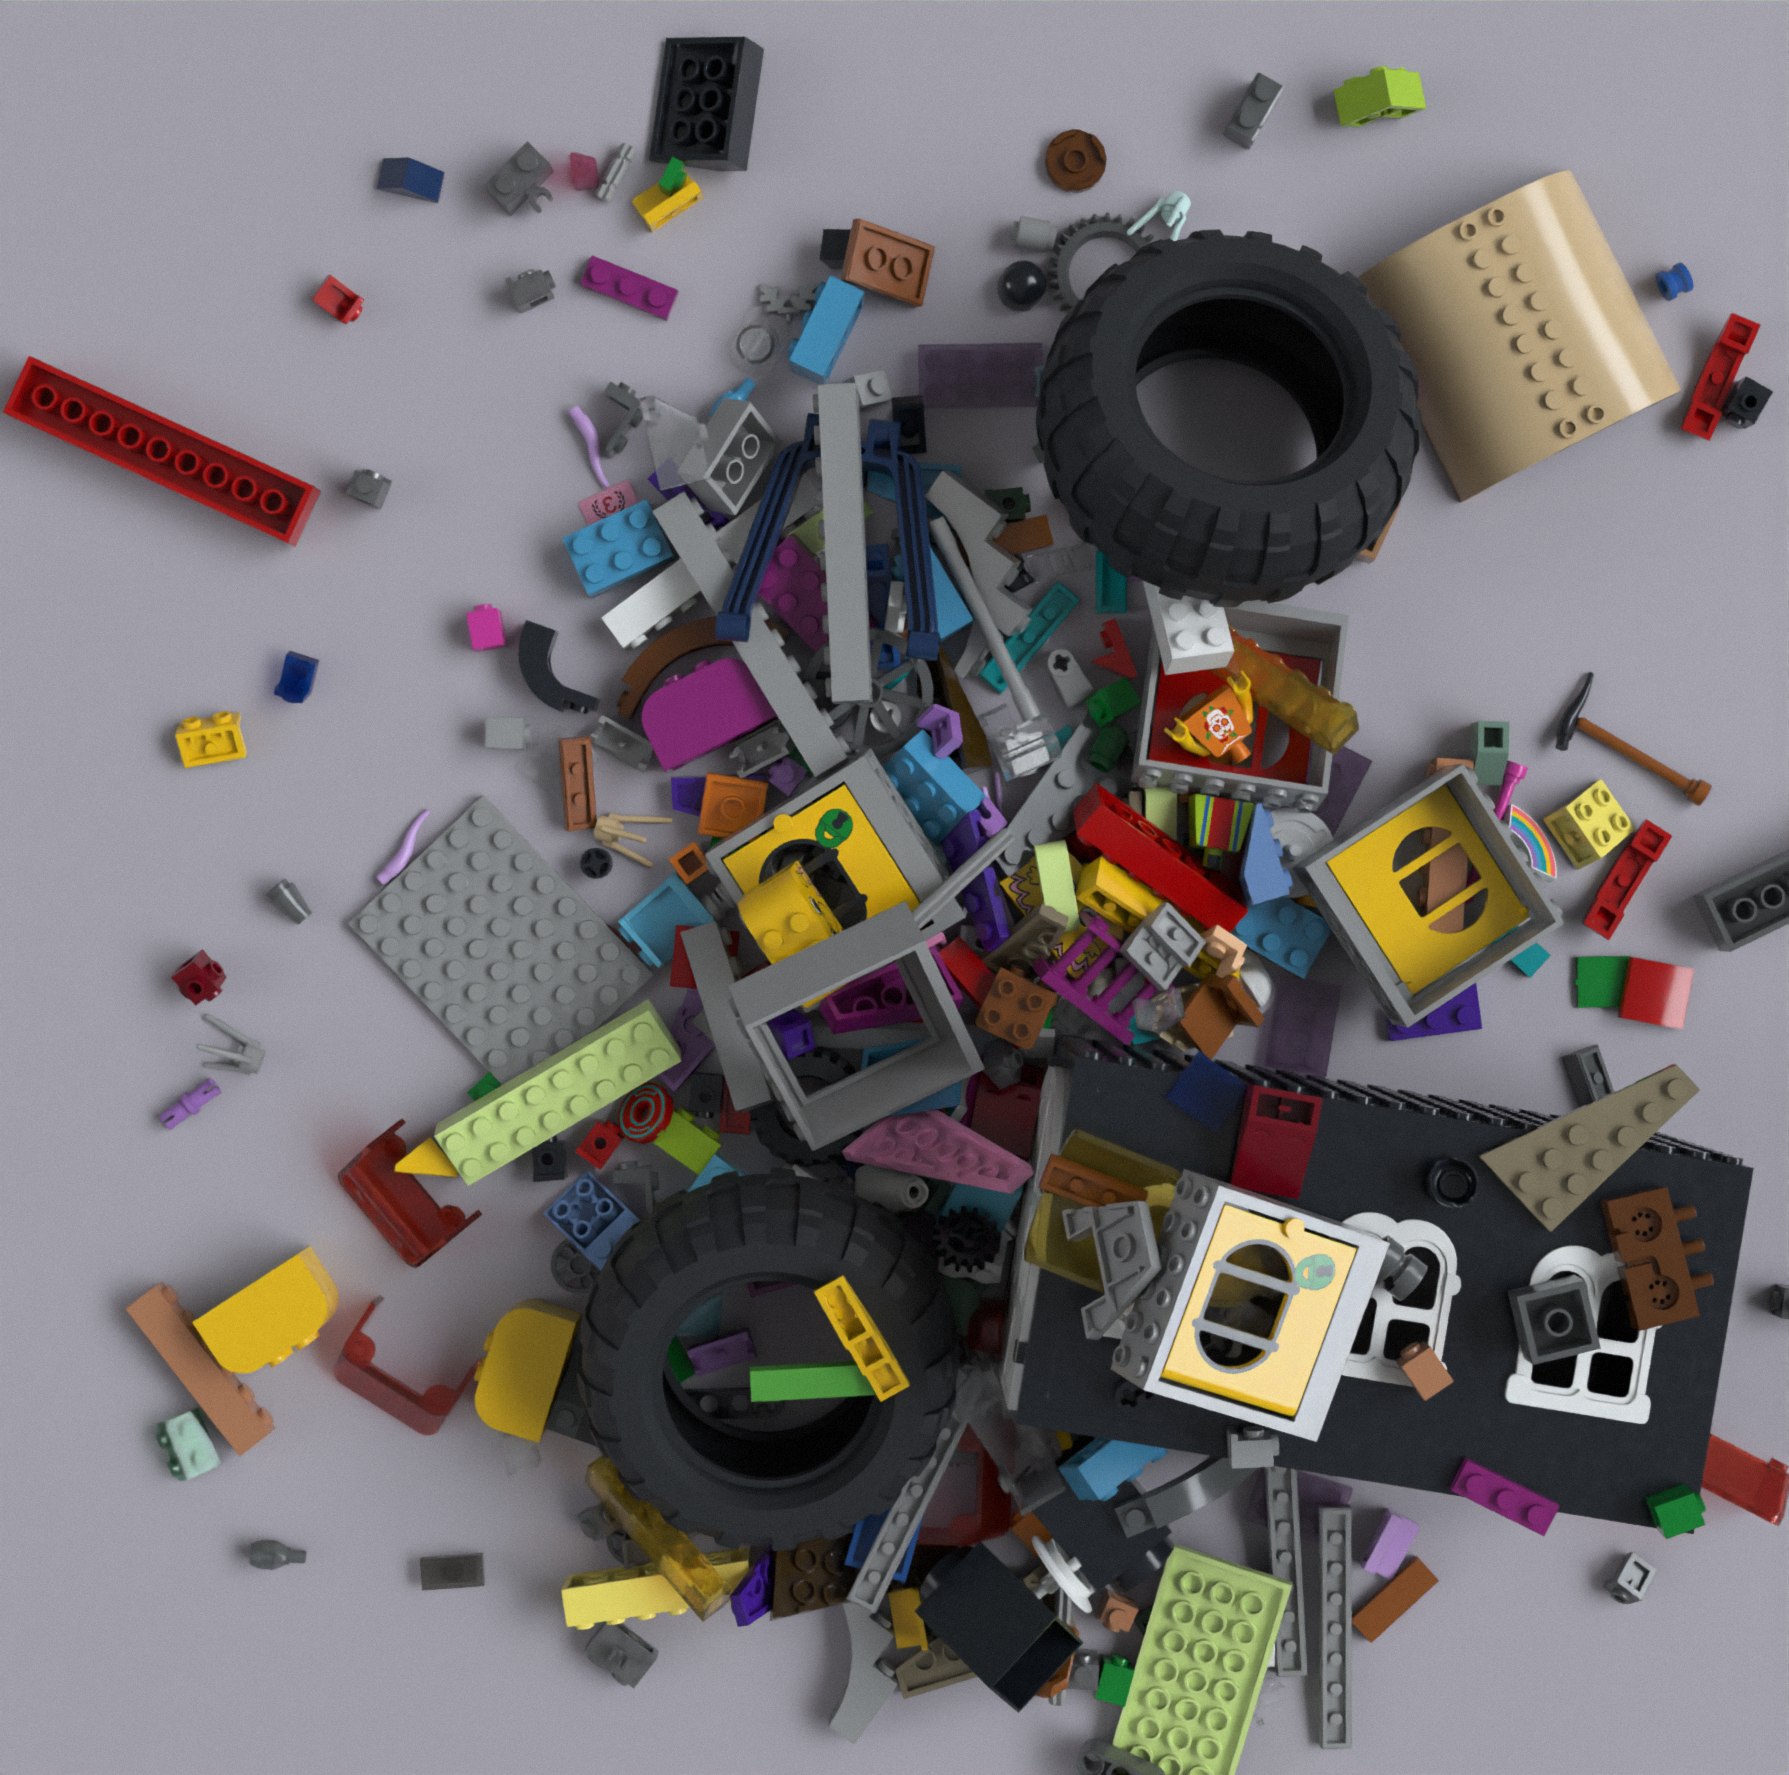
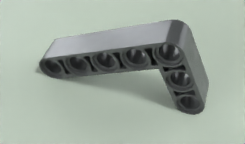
M1097 1738L1086 1740L1077 1758V1768L1083 1775H1123L1115 1770L1116 1767L1127 1770L1128 1774L1124 1775H1165V1772L1159 1766ZM1093 1754L1098 1757L1099 1761H1091L1086 1755Z

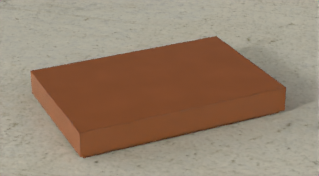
M860 218L853 219L840 280L914 307H922L935 246Z

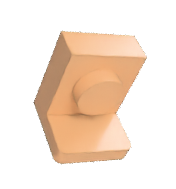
M1219 925L1201 933L1200 936L1206 941L1203 948L1212 957L1222 960L1216 975L1223 978L1230 973H1236L1244 963V957L1242 956L1247 944Z

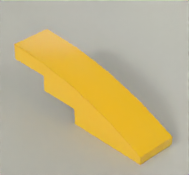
M844 1275L814 1290V1294L845 1349H849L863 1376L866 1375L880 1402L909 1387L910 1382Z

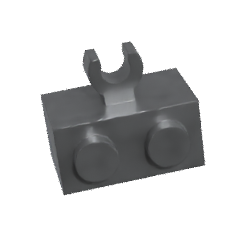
M527 141L484 187L488 194L510 216L528 198L532 209L540 213L542 209L536 204V199L539 196H545L550 202L553 200L550 191L540 186L554 171L550 162Z
M606 1621L598 1628L585 1648V1652L588 1653L587 1657L592 1663L598 1667L604 1665L613 1672L612 1677L623 1686L628 1684L633 1689L656 1661L659 1652L625 1624L607 1625Z

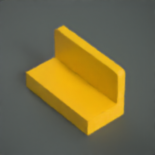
M687 174L682 189L680 191L675 190L671 197L660 192L658 183L635 197L632 202L651 232H654L702 200L703 195L697 183L692 181Z
M919 1587L888 1594L897 1649L921 1645L922 1651L928 1650L924 1621L914 1612L921 1605Z

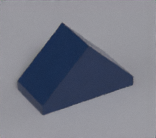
M409 157L384 158L377 189L438 203L445 173Z

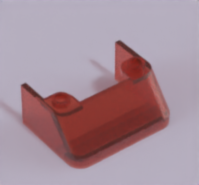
M402 1118L357 1154L338 1173V1180L342 1188L402 1260L410 1267L418 1268L479 1218L482 1213L477 1210L466 1219L463 1211L457 1206L447 1204L440 1208L413 1174L395 1172V1165L406 1157V1144L400 1136L395 1135L406 1123Z
M379 1295L370 1303L345 1342L334 1365V1376L338 1382L416 1432L426 1436L433 1435L441 1429L475 1376L479 1362L482 1363V1360L480 1358L476 1360L456 1391L444 1384H435L428 1388L424 1395H421L371 1363L375 1356L376 1346L372 1338L363 1332L385 1299Z
M985 1412V1416H971L957 1447L964 1452H977L975 1514L962 1513L955 1516L949 1528L920 1527L917 1544L968 1546L977 1544L980 1541L985 1542L1000 1538L1008 1532L1011 1514L1014 1427L1011 1419H1001L1000 1413Z
M1710 1433L1701 1487L1779 1527L1785 1516L1789 1496V1473L1787 1472L1789 1466L1773 1457L1769 1462L1762 1460Z

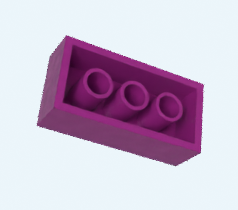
M793 533L775 549L759 594L816 653L829 640V634H824L823 615H828V603L822 602L821 584L827 583L826 571H821L820 558ZM868 611L869 627L876 628L880 622Z

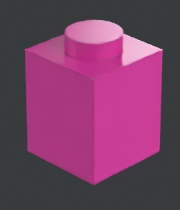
M482 604L474 606V612L466 613L474 651L482 652L508 647L500 609L492 608V604Z

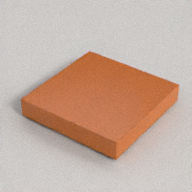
M707 772L697 834L725 838L764 814L768 781ZM758 834L757 836L753 837L752 839H750V840L747 841V842H752V841H754L755 839L759 838V837H760V834Z

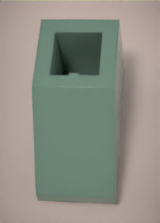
M1473 722L1470 728V760H1474V773L1478 778L1476 785H1502L1509 754V722Z

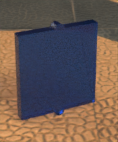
M1198 1051L1186 1070L1179 1072L1180 1078L1166 1098L1216 1133L1229 1113L1235 1112L1234 1106L1248 1086Z

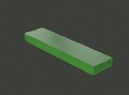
M855 1361L750 1367L751 1402L876 1395L866 1375L863 1376Z

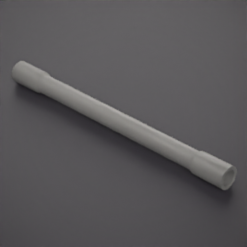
M944 516L930 522L928 528L934 541L949 565L1012 694L1013 702L1023 722L1040 715L1030 691L1025 687L968 571Z

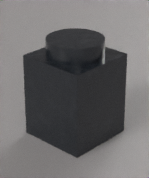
M1081 1435L1072 1442L1071 1448L1061 1451L1021 1484L1025 1503L1069 1558H1077L1081 1564L1079 1570L1098 1593L1108 1584L1117 1594L1125 1593L1146 1580L1167 1560L1174 1549V1544L1167 1537L1172 1531L1169 1524L1158 1529L1155 1526L1127 1538L1114 1506L1146 1493L1136 1478L1130 1482L1125 1480L1117 1486L1119 1491L1106 1501L1101 1499L1095 1501L1079 1500L1058 1467L1074 1456V1451L1082 1450L1097 1438Z
M981 1541L975 1547L962 1546L951 1551L932 1568L920 1589L919 1597L922 1604L914 1611L990 1690L1018 1713L1084 1643Z

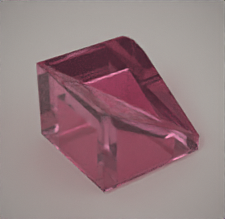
M576 152L570 153L572 183L577 191L597 189L599 179L596 159L592 156Z

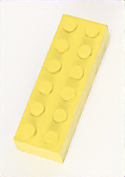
M751 1547L654 1561L626 1570L622 1566L568 1575L561 1589L567 1627L575 1626L576 1630L592 1628L594 1623L606 1621L607 1625H616L625 1622V1618L637 1616L638 1620H647L656 1617V1613L668 1612L669 1615H679L687 1612V1608L699 1607L700 1610H711L717 1608L718 1603L730 1602L731 1605V1593L753 1566Z

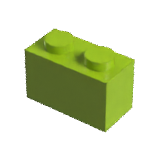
M680 1106L677 1110L673 1107V1115L669 1126L665 1131L661 1130L657 1134L659 1137L653 1143L700 1175L723 1143L718 1140L720 1134L706 1124L703 1128L693 1121L695 1116L685 1108Z

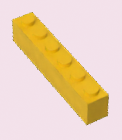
M1100 856L1081 869L1076 899L1130 934L1163 902H1168L1199 935L1205 932L1200 926L1199 920L1192 915L1190 918L1185 917L1176 909L1174 903L1168 899H1160L1152 892L1151 888L1142 882L1135 881L1127 872L1113 865L1104 857ZM1202 948L1191 966L1182 967L1203 980L1208 973L1216 974L1222 960L1212 957ZM1240 969L1236 973H1230L1228 975H1232L1238 979Z

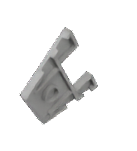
M1137 1200L1106 1204V1206L1102 1207L1089 1206L1078 1210L1065 1209L1062 1211L1068 1241L1079 1242L1093 1233L1105 1291L1104 1296L1081 1308L1086 1339H1100L1162 1269L1148 1202Z

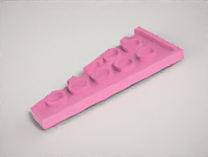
M937 1109L881 1118L842 1151L845 1159L848 1161L1012 1194L1034 1174L1029 1163Z

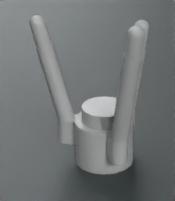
M205 1014L204 1018L247 1046H240L237 1053L199 1043L196 1045L197 1049L233 1059L234 1064H238L205 1062L204 1067L241 1072L250 1075L251 1072L258 1074L265 1056V1050L259 1049L260 1042L250 1040L210 1014Z

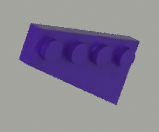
M979 810L968 812L941 841L943 852L948 858L953 873L987 842L986 836L980 837L977 823L982 821ZM988 866L961 890L966 908L970 912L977 929L978 938L981 940L986 952L996 950L1010 937L1001 896H995L993 890L996 880L994 868H988Z
M772 1545L766 1548L730 1595L731 1610L735 1615L738 1627L748 1626L770 1611L774 1559Z

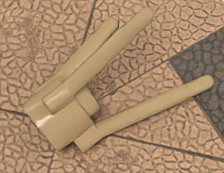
M611 812L609 817L599 816L594 830V839L602 840V846L613 848L649 868L653 867L651 861L614 842H620L621 837L642 843L646 842L644 836L624 831V824L619 822L672 823L673 819L671 817L619 815Z

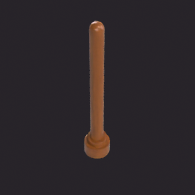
M1580 717L1577 719L1576 727L1684 790L1683 794L1688 796L1687 800L1693 804L1700 806L1708 796L1712 785L1704 780L1699 779L1697 781L1694 778L1689 780L1586 718Z

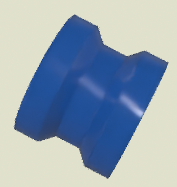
M1681 262L1673 265L1670 271L1663 270L1656 274L1657 286L1667 301L1675 299L1678 293H1687L1693 290L1694 285L1691 274Z

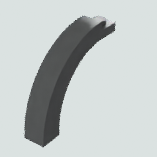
M1210 1456L1181 1476L1144 1494L1115 1505L1114 1508L1127 1538L1155 1526L1157 1529L1204 1507L1239 1485L1257 1468L1232 1469L1228 1458Z

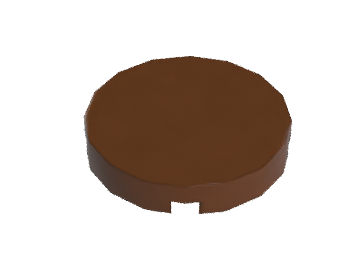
M1072 129L1060 133L1052 140L1046 151L1045 168L1048 177L1056 187L1065 192L1080 193L1090 190L1099 183L1105 172L1107 156L1103 144L1095 135L1082 130Z

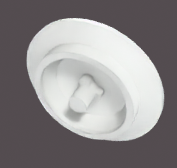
M1291 807L1274 810L1271 812L1274 826L1270 828L1273 839L1278 838L1280 841L1283 856L1279 860L1282 869H1288L1293 883V887L1289 888L1290 894L1284 897L1296 898L1308 895L1309 893L1292 867L1334 839L1326 824L1313 813H1298Z
M1038 1536L1032 1537L1035 1550L1049 1570V1573L1040 1579L1041 1583L1033 1589L1035 1595L1041 1599L1047 1593L1052 1594L1061 1587L1080 1609L1090 1613L1092 1607L1088 1597L1094 1593L1091 1583L1079 1570L1081 1564L1077 1558L1073 1557L1070 1559L1054 1538L1046 1543Z

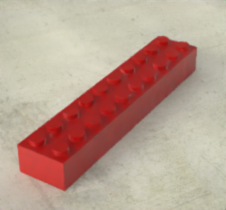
M28 356L3 413L294 547H296L321 493L319 489L311 484L31 356Z

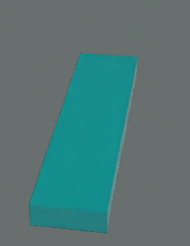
M1058 580L1029 614L1028 617L1031 618V621L1021 634L1017 632L1014 635H1010L1004 642L1019 673L1081 601ZM992 656L978 676L1001 695L1008 686Z

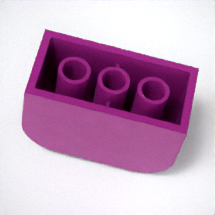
M732 658L722 659L712 664L709 660L703 661L692 667L693 673L685 677L677 674L663 681L665 687L655 691L647 699L642 710V725L665 772L670 773L778 718L745 662Z

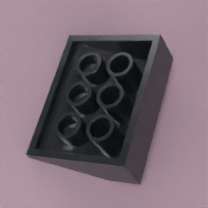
M745 36L666 38L649 160L669 164L671 158L674 157L682 161L684 166L716 171H747L764 48Z

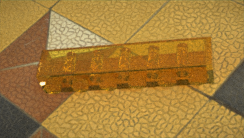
M1228 623L1234 647L1233 655L1227 667L1208 670L1225 682H1227L1228 677H1231L1234 682L1238 681L1241 678L1240 671L1243 670L1251 681L1249 690L1253 701L1335 755L1359 730L1355 708L1348 702L1343 701L1341 703L1335 699L1324 686L1319 685L1317 687L1311 683L1300 670L1295 669L1293 671L1287 667L1277 655L1273 653L1269 655L1263 651L1253 639H1245L1239 635L1236 629Z
M603 1455L587 1466L584 1483L700 1620L704 1622L728 1603L732 1588L688 1536L666 1523L660 1511L643 1499L637 1501L621 1483L617 1476L618 1470L610 1458L605 1459Z

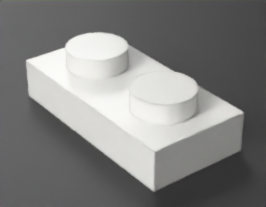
M891 581L884 629L896 634L897 632L903 633L905 614L907 612L906 595H902L904 582Z

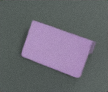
M1386 1508L1359 1560L1361 1567L1373 1575L1377 1572L1390 1580L1393 1579L1420 1528L1419 1525Z

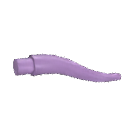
M575 406L568 414L574 420L575 426L586 440L590 462L598 480L604 488H608L609 483L604 478L600 465V442L597 431L587 414L585 415L578 406Z
M425 810L416 818L406 833L397 855L376 875L383 885L393 877L395 878L408 864L413 853L416 834L422 821L430 814L429 810Z

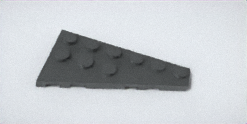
M1089 710L1038 780L1030 795L1021 804L1013 819L1005 827L1014 836L1015 840L993 861V864L1004 879L1031 862L1030 859L1035 856L1034 845L1060 841L1076 830L1073 810L1096 782L1117 798H1121L1128 791L1138 786V783L1131 782L1134 756L1128 747L1117 767L1112 768L1110 773L1099 771L1088 763L1089 751L1101 730L1096 720L1090 715ZM1110 722V723H1108V724H1106V725H1104V726L1110 727V725L1112 724V722Z

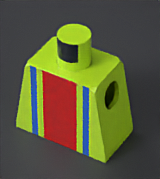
M1194 794L1189 796L1188 801L1189 845L1193 848L1205 849L1202 867L1221 870L1223 853L1234 854L1239 852L1254 804Z

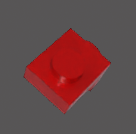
M328 274L311 298L313 302L344 324H347L349 321L354 322L363 310L361 304L364 302V299L356 295L330 274Z

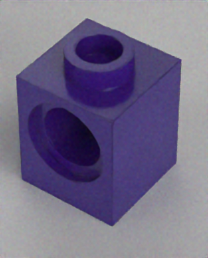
M796 1009L787 1011L766 1022L783 1055L788 1060L815 1049L811 1021Z

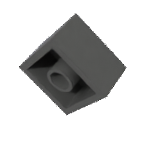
M1572 1275L1508 1291L1523 1358L1532 1365L1601 1349L1585 1280Z

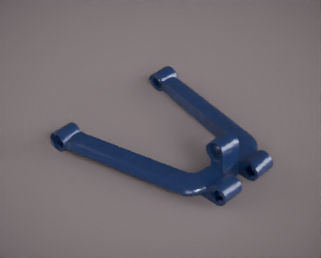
M808 413L804 441L795 442L784 448L774 463L725 596L722 611H718L716 640L746 643L749 641L752 611L803 474L808 469L816 467V457H821L820 445H815L814 426H819V414ZM870 419L867 441H861L863 488L866 487L868 471L885 474L892 479L894 484L909 623L905 658L937 661L940 633L938 632L922 472L915 458L899 450L901 421Z

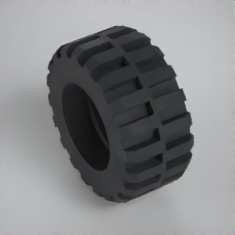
M815 1047V1049L789 1060L785 1057L796 1079L814 1077L831 1085L857 1072L854 1066L842 1058L840 1054L825 1050L822 1047ZM778 1100L777 1102L749 1111L753 1130L755 1129L760 1143L770 1150L769 1153L776 1158H782L785 1160V1163L791 1165L800 1164L803 1167H812L818 1164L822 1166L831 1163L836 1158H841L844 1156L842 1151L856 1140L864 1130V1127L812 1151L807 1140L800 1142L796 1132L785 1124L780 1113V1102Z

